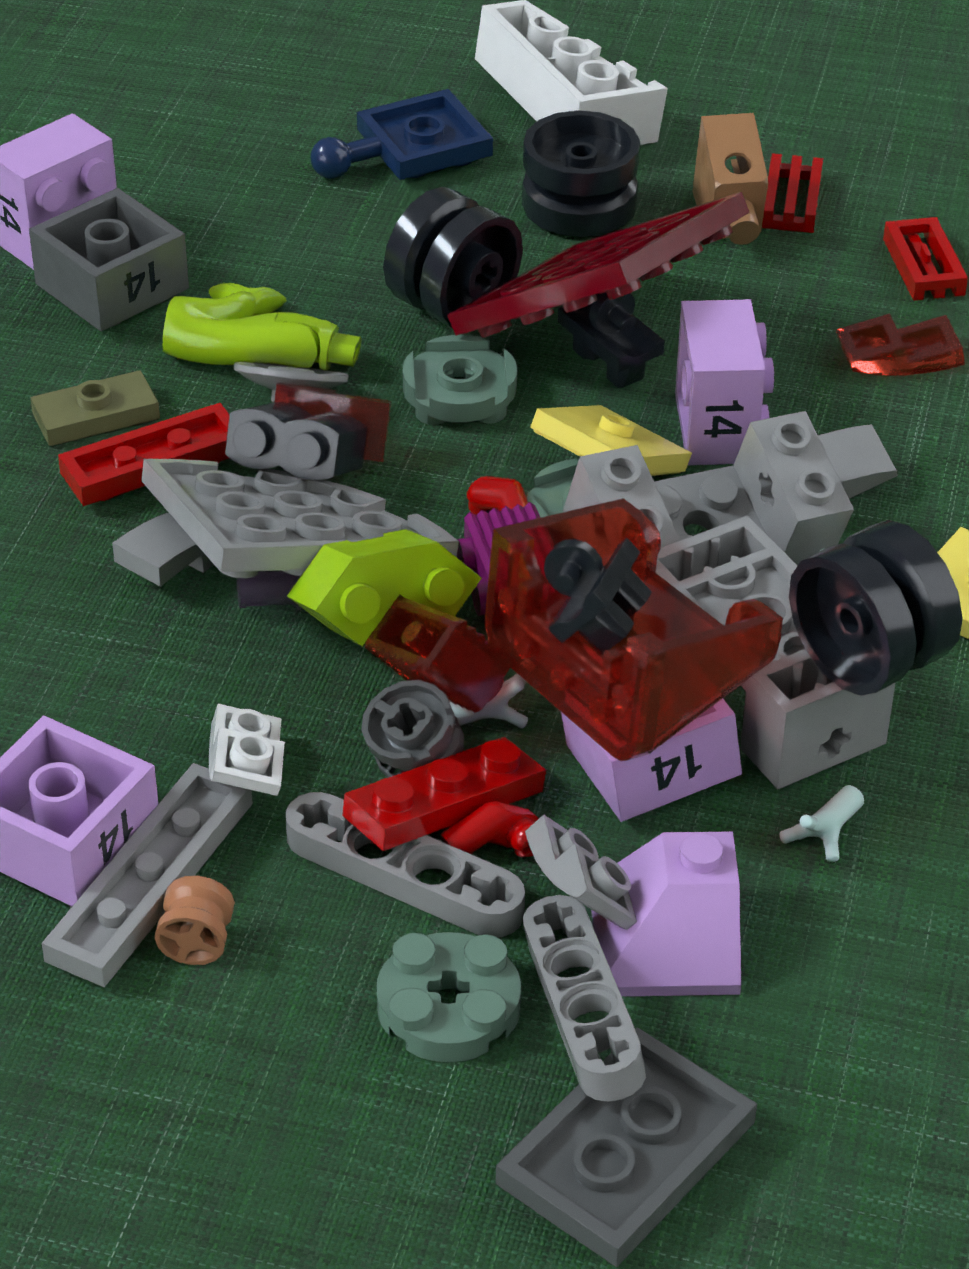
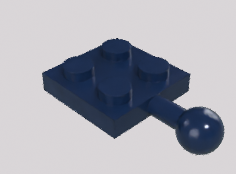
M449 89L358 111L357 130L364 139L345 143L336 137L323 138L314 145L310 159L313 169L320 176L328 179L344 175L351 163L378 156L383 159L399 180L419 178L432 171L451 166H464L474 160L493 156V137Z

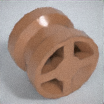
M184 876L174 880L167 887L163 903L165 913L158 921L154 938L157 947L167 957L179 963L206 965L216 961L224 952L227 939L225 927L231 922L235 904L232 893L223 884L207 877Z

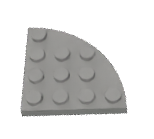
M144 459L143 484L218 570L231 577L252 578L258 575V571L282 570L291 575L301 576L324 544L345 540L356 542L382 537L383 533L403 529L437 541L457 557L459 541L440 526L419 514L408 515V520L386 512V499L327 480L303 479L287 471L270 468L260 469L255 478L240 476L231 472L218 471V462L184 459Z

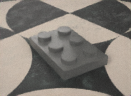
M638 1027L635 1030L640 1040L646 1072V1079L638 1091L622 1100L607 1102L595 1100L587 1096L580 1088V1085H578L496 1165V1185L615 1267H618L755 1123L757 1110L756 1102ZM611 1053L603 1060L605 1065L615 1064Z

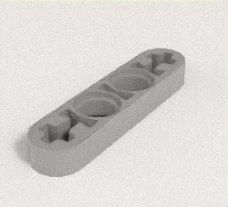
M309 792L295 798L287 807V843L291 850L300 857L477 935L488 934L495 937H504L516 931L523 922L525 912L524 884L517 875L509 870L427 835L391 848L392 852L385 857L378 859L366 858L358 854L357 850L373 842L342 816L343 799L323 792ZM434 868L444 870L451 875L449 880L436 885L422 883L415 877L423 870Z
M564 895L548 896L540 899L529 906L524 913V929L529 952L580 1088L587 1096L595 1100L607 1102L622 1100L638 1091L646 1079L640 1040L584 905L573 897ZM562 929L567 938L556 942L553 930ZM569 968H590L588 972L575 977L565 978L557 976L560 972ZM604 1011L609 1013L605 1018L596 1022L578 1023L574 1021L578 1016L587 1012ZM611 1049L615 1064L605 1065L599 1059L598 1052Z

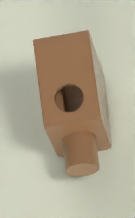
M754 113L701 116L692 189L695 202L698 206L742 192L750 213L731 223L730 226L733 233L725 238H729L731 242L739 245L751 243L761 232L768 188V176ZM732 156L737 158L731 159L734 173L730 172L725 166V161Z

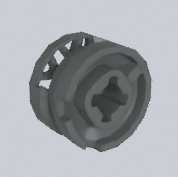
M421 680L401 681L384 688L370 701L363 714L361 731L370 752L376 759L380 771L387 778L394 776L393 774L396 769H401L398 772L400 774L463 751L464 734L457 717H455L446 694L434 684ZM382 764H388L389 766L385 769Z

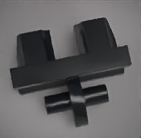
M606 292L596 294L597 301L565 313L563 306L558 308V323L573 334V350L583 359L596 360L601 358L607 363L606 378L618 388H623L642 380L645 376L646 361L664 354L665 340L633 315L635 299L631 293L609 300Z
M628 538L618 544L609 561L604 566L602 558L596 549L588 543L577 539L563 540L555 544L547 555L544 564L546 579L555 590L568 596L548 628L561 643L578 631L600 655H603L629 634L634 625L630 617L638 612L647 602L652 591L631 570L640 551Z

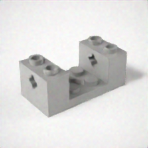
M803 411L750 422L734 465L654 482L638 445L580 456L562 515L572 539L586 542L595 548L602 558L603 566L607 564L618 544L628 538L640 551L631 567V570L639 577L640 556L691 537L692 535H688L685 532L684 526L696 524L710 530L747 515L798 566L800 561L818 553L821 549L838 545L854 508L807 412Z
M747 515L640 556L639 578L652 593L636 614L635 632L650 649L677 640L692 660L711 653L746 691L740 749L778 790L886 744L895 683L877 693L860 696L841 689L820 671L805 650L793 623L789 602L791 575L797 565Z

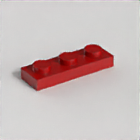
M217 403L58 454L60 474L81 504L86 506L144 487L145 485L142 482L144 459L203 460L219 463L229 459L225 454L230 414L221 403Z
M504 736L349 791L344 794L342 816L377 847L385 851L452 826L487 802L498 801L511 804L543 792L546 769Z

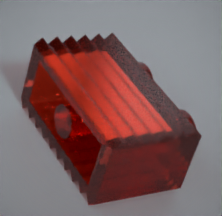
M399 597L394 601L365 642L367 650L407 681L421 680L434 684L446 694L449 702L451 701L455 705L458 704L462 708L465 707L467 710H472L474 713L481 711L486 703L499 693L504 677L512 666L511 657L503 654L502 649L494 647V642L486 640L485 635L477 633L475 627L467 625L466 620L404 597Z

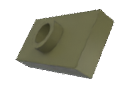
M141 370L102 380H89L78 386L30 397L32 413L49 446L160 419L159 402Z

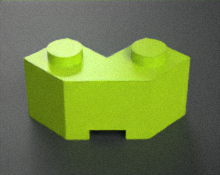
M403 529L383 533L382 537L356 542L345 540L324 544L287 597L333 632L363 646L395 600L415 616L446 629L482 577L437 541Z

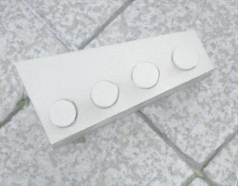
M526 0L482 5L475 60L536 121L560 112L576 110L601 112L619 118L634 128L640 140V145L658 142L667 87L655 80L648 82V86L636 79L637 69L623 60L616 62V66L600 56L601 46L589 39L584 40L568 36L569 27Z

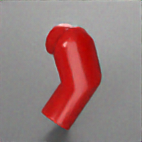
M482 476L471 483L466 492L467 499L469 500L468 508L475 515L481 510H489L490 512L495 508L501 511L505 506L513 509L517 504L525 507L529 503L522 484L516 479Z
M492 801L477 808L442 832L440 836L444 843L469 854L490 842L503 847L514 848L517 856L531 857L533 853L529 847L525 831L539 818L529 809Z

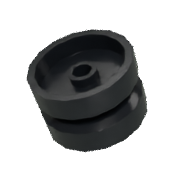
M581 110L555 113L534 123L526 131L523 142V166L526 172L522 187V206L527 217L540 228L567 236L588 237L603 235L623 227L634 217L637 205L638 180L636 175L639 166L640 140L634 128L619 118L601 112Z
M446 187L426 191L408 206L396 222L388 240L383 263L386 285L397 298L413 307L426 310L431 317L452 328L447 316L448 314L517 277L523 254L521 232L513 220L494 210L479 206L475 200L458 191Z
M891 520L873 524L847 537L844 543L825 548L800 561L791 575L789 602L793 623L803 646L820 671L843 690L860 696L877 693L901 680L909 670L923 668L947 655L959 641L963 617L959 593L946 563L931 543L908 525Z

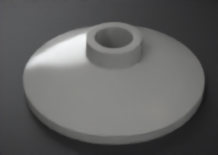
M234 362V370L256 384L272 389V402H284L295 405H305L306 393L337 387L348 382L349 376L346 373L314 368Z

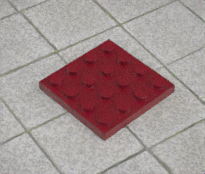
M735 193L572 245L448 314L447 316L454 333L457 336L478 329L481 338L511 327L513 325L511 319L520 318L522 325H528L554 313V306L563 305L565 313L597 301L596 294L606 292L609 300L634 292L642 287L640 280L644 281L664 274L673 269L672 263L702 252L704 250L702 245L715 242L732 234L733 231L730 224L750 213L743 193Z

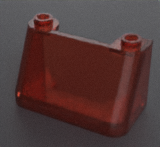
M624 498L493 529L485 610V628L493 651L503 662L611 756L620 761H627L651 754L766 667L776 657L781 640L783 618L764 603L756 599H748L733 604L728 611L725 625L717 621L656 573L657 558L661 548L659 531L643 512ZM628 538L640 551L631 570L652 591L647 602L638 612L630 617L634 625L629 634L610 650L605 651L603 655H600L578 631L561 643L548 628L568 596L555 590L546 579L544 564L547 555L555 544L563 540L577 539L595 548L602 558L604 566L609 561L618 544Z

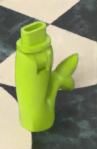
M234 283L218 284L209 289V294L212 298L174 296L166 312L163 330V352L175 358L213 365H234V362L277 364L294 368H310L314 363H319V369L327 371L332 363L353 367L361 349L362 338L360 336L338 333V325L330 321L292 312L271 313L283 306L287 300L281 293L268 287L247 288Z

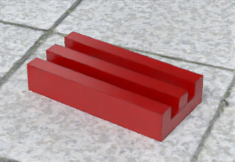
M772 153L762 228L814 233L823 158L813 157L812 166L802 165L803 156L792 155L791 164L781 163L782 154ZM779 178H789L784 215H775L774 210ZM800 179L810 180L805 217L794 216Z
M937 217L885 222L883 240L913 301L924 300V293L927 290L931 291L934 299L945 298V291L948 288H951L954 296L966 295L968 276ZM919 233H924V237L932 253L934 254L943 274H938L931 260V252L928 249L927 245L925 243H922L918 235Z

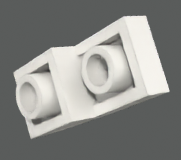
M217 704L211 723L209 744V776L211 781L278 796L281 788L285 742L280 741L282 718L261 714L251 709H239Z

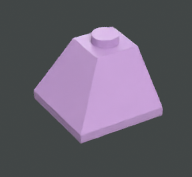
M733 831L663 832L619 861L617 864L625 871L631 883L629 895L637 922L626 930L613 924L593 910H591L592 926L621 996L740 995V884Z

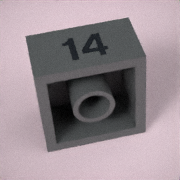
M119 188L29 228L35 284L101 332L189 289L185 233Z

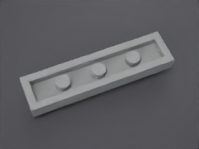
M193 763L42 942L44 962L105 987L165 913L163 903L167 887L176 879L196 875L252 805V790L211 781L209 769Z

